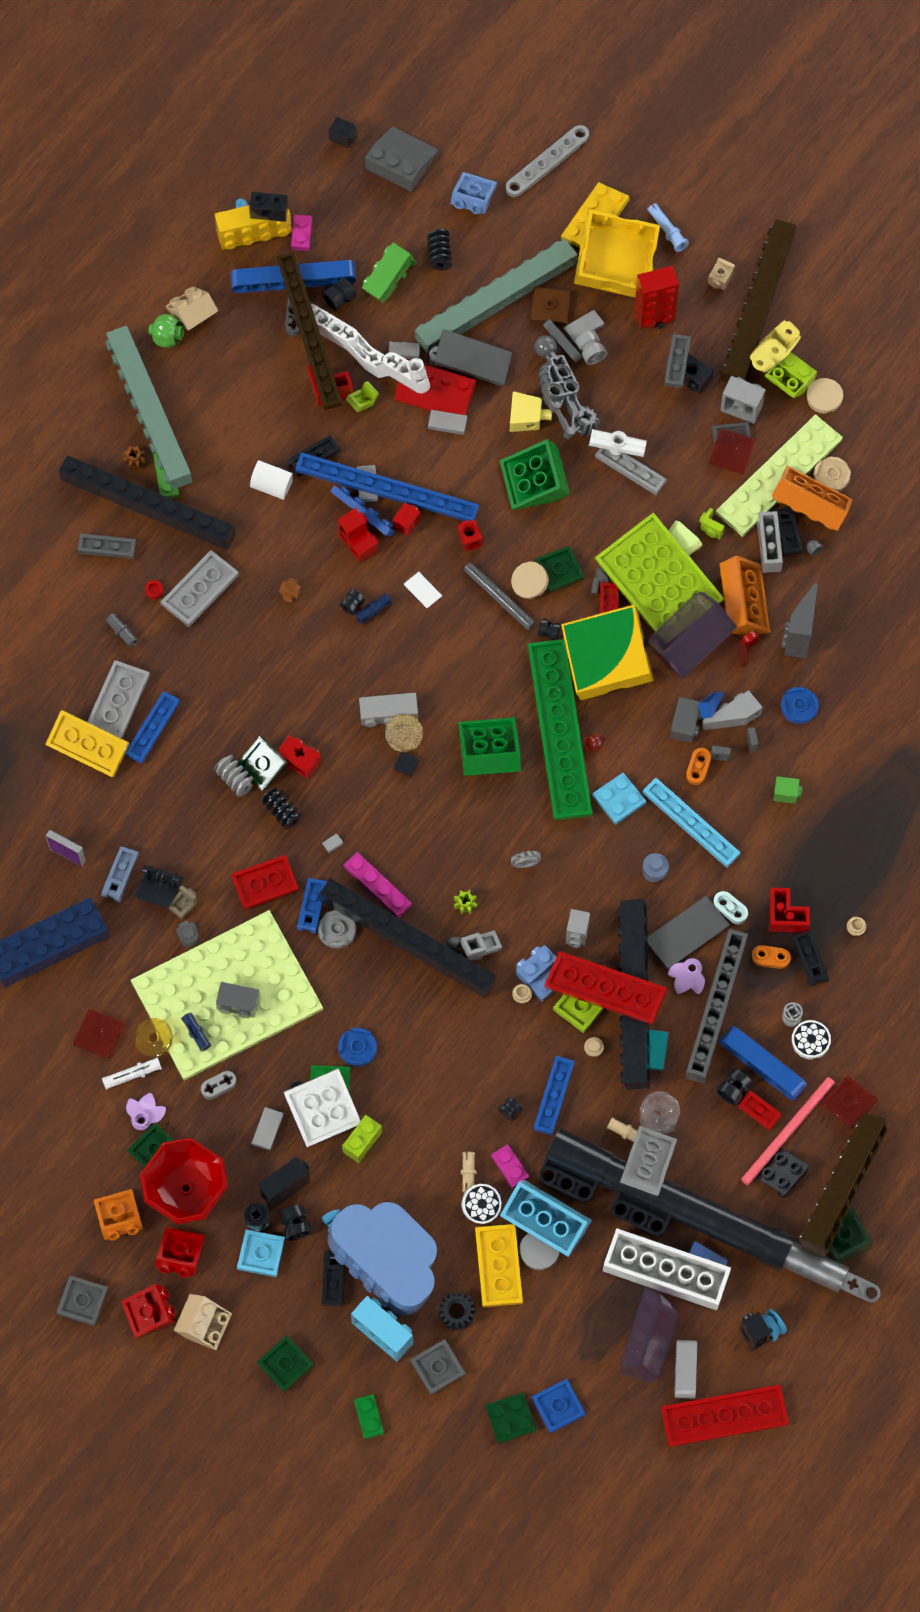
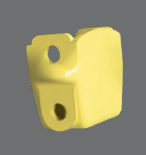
M782 321L758 344L750 355L754 368L767 372L792 351L801 336L799 335L800 331L790 321ZM786 329H790L792 334H788Z

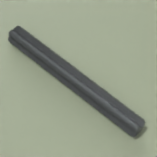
M468 563L464 567V571L527 630H530L535 625L534 620L474 564Z

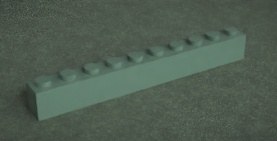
M566 239L555 242L547 250L540 251L534 258L525 260L521 266L509 270L503 277L494 279L491 284L481 287L475 294L466 296L457 305L450 306L444 313L435 315L426 324H420L415 330V339L428 355L433 347L439 345L443 329L461 335L528 294L535 287L541 286L577 264V253Z
M127 325L107 332L108 340L105 341L108 351L112 350L113 355H111L114 365L119 367L117 371L120 379L125 380V391L127 395L131 394V405L134 410L137 409L138 411L136 415L139 424H143L145 427L143 432L145 438L151 441L149 446L152 454H156L158 457L156 463L158 468L164 471L162 476L165 484L169 483L171 490L192 483L191 472Z

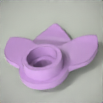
M690 958L684 963L674 964L669 969L668 975L676 978L674 982L676 993H683L690 988L697 994L702 992L705 979L701 974L702 965L697 959ZM691 964L696 966V970L694 972H691L688 969V967Z
M151 1093L143 1096L139 1102L129 1099L126 1105L127 1113L132 1117V1125L137 1130H145L150 1124L158 1123L166 1113L165 1107H156L155 1099ZM143 1118L145 1119V1122L143 1124H139L138 1120Z

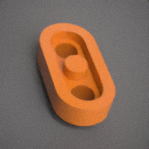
M698 748L692 754L686 773V779L692 785H699L705 780L711 761V754L707 749ZM702 757L704 761L701 762L698 758ZM697 774L699 778H693L692 775Z
M763 945L755 947L751 956L753 963L757 966L776 969L786 968L791 960L790 953L786 949ZM763 952L765 956L760 957L758 953ZM783 955L784 959L780 960L777 956Z

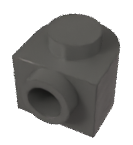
M189 921L180 923L176 932L181 944L187 948L196 946L199 942V934L195 923H189Z

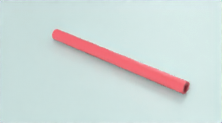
M827 1077L741 1178L744 1184L748 1186L832 1088L835 1082L831 1078Z

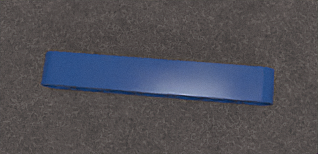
M351 260L298 264L305 288L333 286L341 278L347 279L350 284L357 280L355 262ZM279 266L236 269L230 273L231 289L235 293L286 289Z

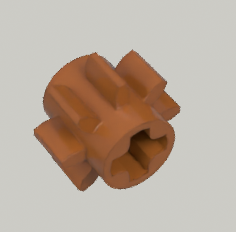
M138 445L136 447L129 446L127 452L123 451V456L125 457L123 462L124 464H129L130 469L132 467L139 469L141 463H145V451H140Z
M289 578L287 582H282L279 594L283 595L284 601L292 602L294 599L298 600L302 586L298 585V580Z

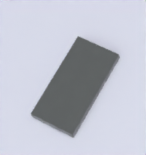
M443 329L434 364L503 387L512 352Z
M705 896L648 936V947L669 971L674 964L680 963L729 928L730 924L708 897Z

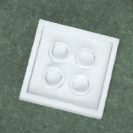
M339 1069L284 1091L306 1147L353 1128L361 1122Z

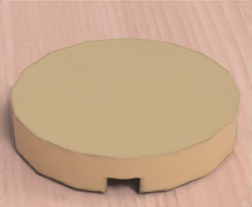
M817 379L808 387L806 394L808 404L814 411L822 414L834 412L841 406L843 390L832 379Z
M831 456L817 463L813 477L815 480L839 492L848 485L851 471L844 460Z
M536 562L522 563L516 568L511 579L512 588L515 593L524 599H534V597L542 595L549 581L544 567Z

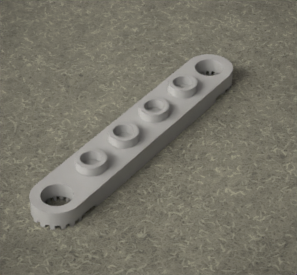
M582 125L571 129L506 183V193L516 198L530 189L579 149L582 144L587 142L589 130ZM581 131L585 136L579 138L575 134ZM516 184L520 189L513 191L510 187Z

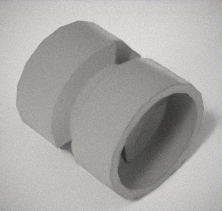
M586 331L576 338L575 344L579 351L582 352L587 365L596 364L607 356V351L600 343L596 331Z

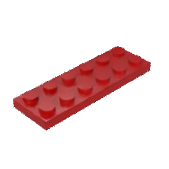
M560 951L544 985L546 989L651 1025L654 1024L668 991L666 987Z
M781 1385L661 1406L669 1448L789 1425Z

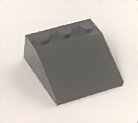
M392 127L373 145L365 157V167L367 170L413 192L438 154L439 149Z
M816 583L813 584L793 611L790 622L786 621L781 647L785 648L784 655L807 658L818 588Z

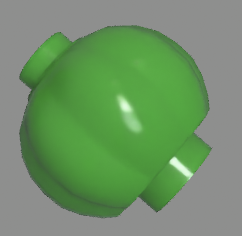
M163 314L158 316L153 324L149 325L148 332L149 335H152L156 345L163 348H172L178 343V341L174 340H182L184 327L180 326V321L170 314Z

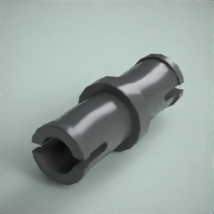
M113 613L107 617L106 622L114 629L116 636L121 637L130 648L138 643V638L129 630V626L123 624L116 614Z

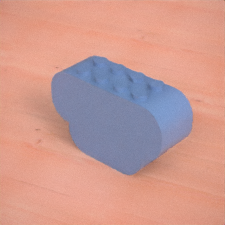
M380 1203L372 1210L358 1204L344 1208L334 1218L328 1234V1245L335 1254V1259L341 1265L345 1264L349 1268V1273L355 1279L359 1278L364 1283V1288L369 1293L373 1292L383 1307L387 1306L394 1313L404 1316L417 1312L427 1302L434 1287V1275L431 1267L437 1255V1247L433 1238L402 1207L395 1203Z

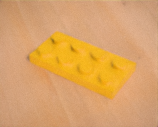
M598 182L562 233L561 239H566L568 243L580 248L585 217L589 210L592 209L619 216L629 202V196Z
M61 710L45 745L114 777L130 742Z
M515 1225L475 1227L482 1306L494 1307L523 1304Z

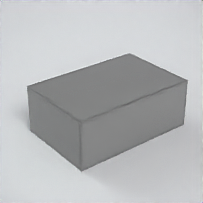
M335 834L324 841L322 845L330 854L341 847L343 841Z

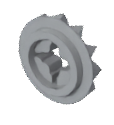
M529 850L516 854L511 858V865L517 868L532 867L541 861V854L537 851Z

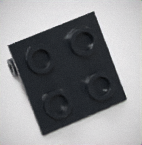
M150 865L148 867L144 866L142 873L145 875L133 898L169 908L184 877L178 876L177 873H169L167 870L162 871L160 868H152Z
M780 1148L759 1172L756 1179L778 1191L777 1194L784 1198L789 1195L788 1193L792 1187L795 1188V1184L800 1182V1178L807 1173L810 1165Z

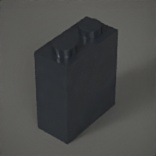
M296 1156L258 1184L260 1196L271 1210L310 1183L309 1166L303 1159L300 1161Z

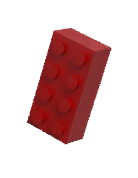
M673 266L637 274L634 311L640 328H652L657 322L663 321L664 324H668L676 319L679 282Z

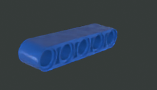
M731 1026L719 1040L726 1050L789 1099L795 1100L807 1086L800 1076L737 1027Z

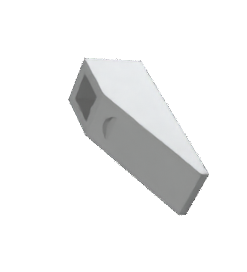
M749 690L744 694L741 692L729 704L724 703L721 705L713 717L704 718L702 729L709 730L746 725L761 715L762 706Z

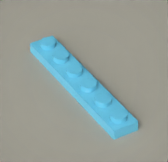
M657 778L643 790V794L726 868L740 856V852Z

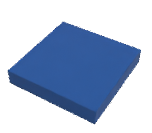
M568 1379L531 1397L550 1434L586 1416Z

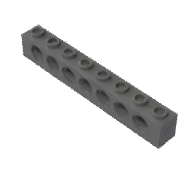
M732 929L728 931L685 1079L702 1084L705 1083L748 936L746 933Z

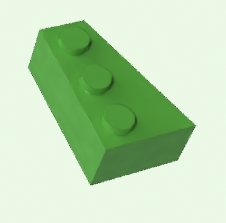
M392 243L391 246L385 249L381 261H377L374 265L372 274L365 278L362 288L368 294L384 303L397 288L396 284L401 277L404 279L407 276L406 271L411 265L415 267L418 262L410 253Z

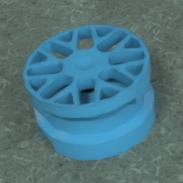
M769 1309L766 1315H761L771 1331L769 1339L772 1341L778 1339L780 1334L784 1335L787 1332L785 1324L773 1309Z

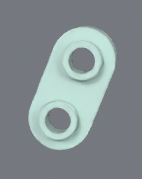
M725 891L715 895L713 904L722 915L734 924H742L746 921L748 910L741 902ZM720 901H725L727 904L721 905ZM740 913L741 917L737 918L734 914Z

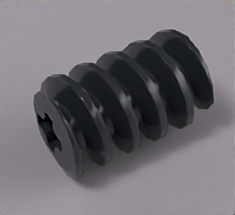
M436 229L427 235L429 265L434 270L444 271L452 267L451 245L449 243L450 233L446 229Z
M273 788L264 795L261 802L266 805L267 810H271V815L275 816L276 821L280 822L281 827L289 829L299 821L303 814L302 812L295 814L298 808L293 807L291 809L293 802L286 803L289 798L287 795L281 797L284 791L280 790L277 792V788Z

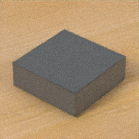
M751 727L747 729L746 734L750 753L757 752L759 745L756 729Z
M712 745L711 759L728 762L731 748Z

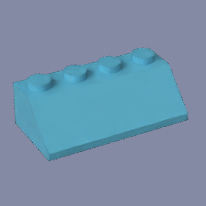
M526 1180L518 1182L500 1214L504 1219L568 1257L592 1221Z

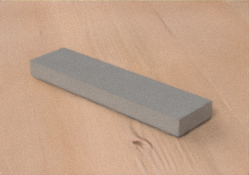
M600 448L595 454L597 459L654 495H657L667 482L666 478L626 453L614 455L608 449Z

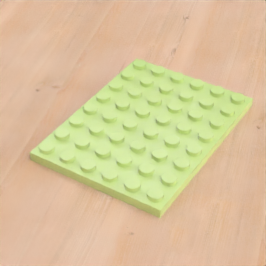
M270 910L131 979L133 987L184 1081L323 1010V1006ZM221 982L254 988L260 991L255 1018H242L235 1013L223 1014L216 1009V1000ZM192 1012L199 1026L203 1027V1032L211 1043L209 1049L200 1052L194 1039L190 1038L189 1031L181 1020L187 1013Z

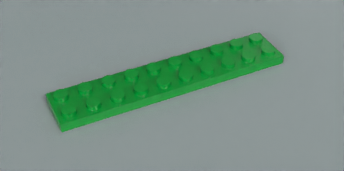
M565 639L528 643L554 821L591 817V802Z

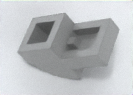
M495 930L481 935L476 933L463 937L460 940L464 952L470 961L480 960L484 955L500 951L502 948Z

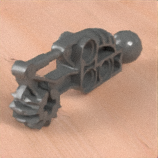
M542 335L535 341L534 345L537 355L547 360L540 367L538 375L539 386L543 393L542 400L551 412L557 414L564 430L563 436L566 439H571L576 433L580 434L581 437L583 435L589 437L592 429H598L600 424L599 414L594 413V409L590 410L588 406L580 405L576 396L579 391V384L564 355L556 356L557 343L555 339L549 335ZM561 405L565 406L570 415L569 424L560 410Z

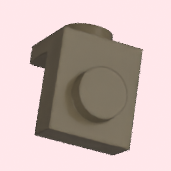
M184 886L179 888L180 892L174 897L168 908L181 920L197 904L196 893L188 887L186 889Z

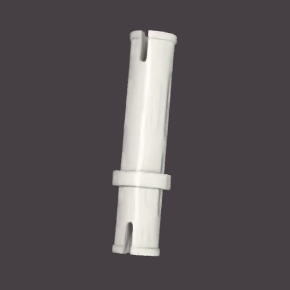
M158 1058L142 1064L139 1062L134 1067L103 1077L102 1080L107 1090L140 1076L142 1078L146 1077V1074L162 1068Z

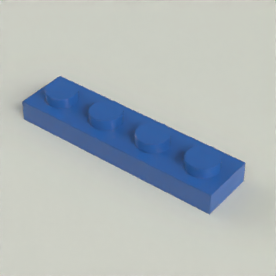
M334 485L330 492L349 507L363 512L368 522L386 536L392 537L396 530L392 528L393 524L385 518L383 520L378 517L379 513L371 507L369 509L364 506L365 502L357 496L355 498L352 497L349 489L343 485L341 487Z
M163 691L125 752L127 757L143 764L180 704V699Z
M559 1056L555 1057L533 1128L534 1131L553 1135L575 1061Z

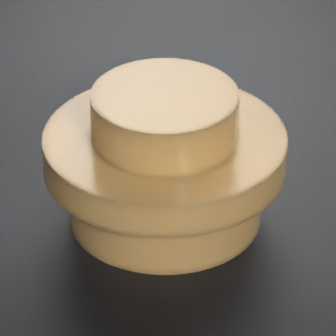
M853 917L847 923V930L853 936H860L866 930V923L860 917Z
M520 984L513 989L512 996L516 1002L524 1004L531 999L532 991L529 986Z
M592 1037L585 1042L584 1050L589 1056L597 1057L602 1054L604 1044L599 1038Z

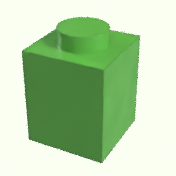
M777 776L773 801L796 804L797 797L801 798L802 786H799L800 779Z

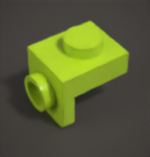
M367 381L362 389L349 394L346 400L359 412L373 406L379 393Z
M709 508L707 513L703 512L699 520L701 522L700 530L706 532L709 537L720 540L724 533V525L711 519L713 509Z

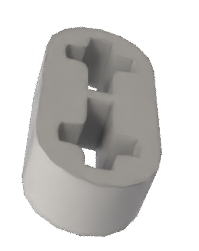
M225 1071L206 1080L201 1085L202 1096L212 1100L232 1090L237 1082L235 1075L230 1071ZM225 1077L231 1079L230 1085L223 1083ZM207 1086H210L211 1088L218 1086L213 1089L212 1094L206 1092Z

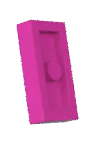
M294 215L291 250L309 251L312 216Z
M508 1144L491 1154L492 1159L512 1189L517 1186L519 1181L529 1179V1175Z

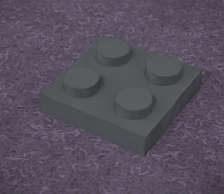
M69 1276L56 1314L95 1327L108 1292V1287Z
M445 1339L410 1359L411 1364L430 1395L435 1394L466 1375Z

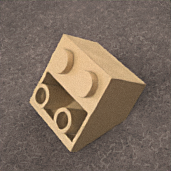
M197 287L188 288L184 292L185 294L173 298L166 305L167 310L180 321V326H183L186 330L192 329L218 312L209 293Z
M189 1294L174 1331L188 1340L217 1350L232 1313L205 1296Z

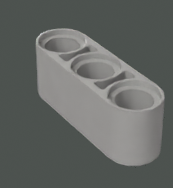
M676 1341L675 1398L695 1399L697 1341Z

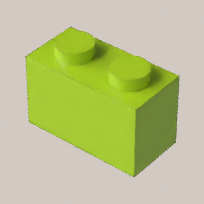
M365 1115L343 1144V1153L357 1163H360L381 1135L382 1126Z

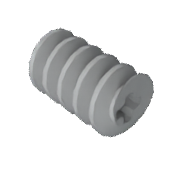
M229 755L220 760L213 770L216 771L218 776H221L223 781H226L227 786L231 787V790L236 792L238 797H242L252 789L253 784L251 782L253 777L246 778L248 771L241 773L243 766L236 768L238 761L231 762L233 755Z

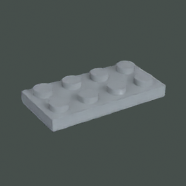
M210 550L161 601V605L190 627L239 576V572Z
M114 660L87 722L123 739L150 677V672Z
M639 1126L620 1183L658 1196L677 1139Z

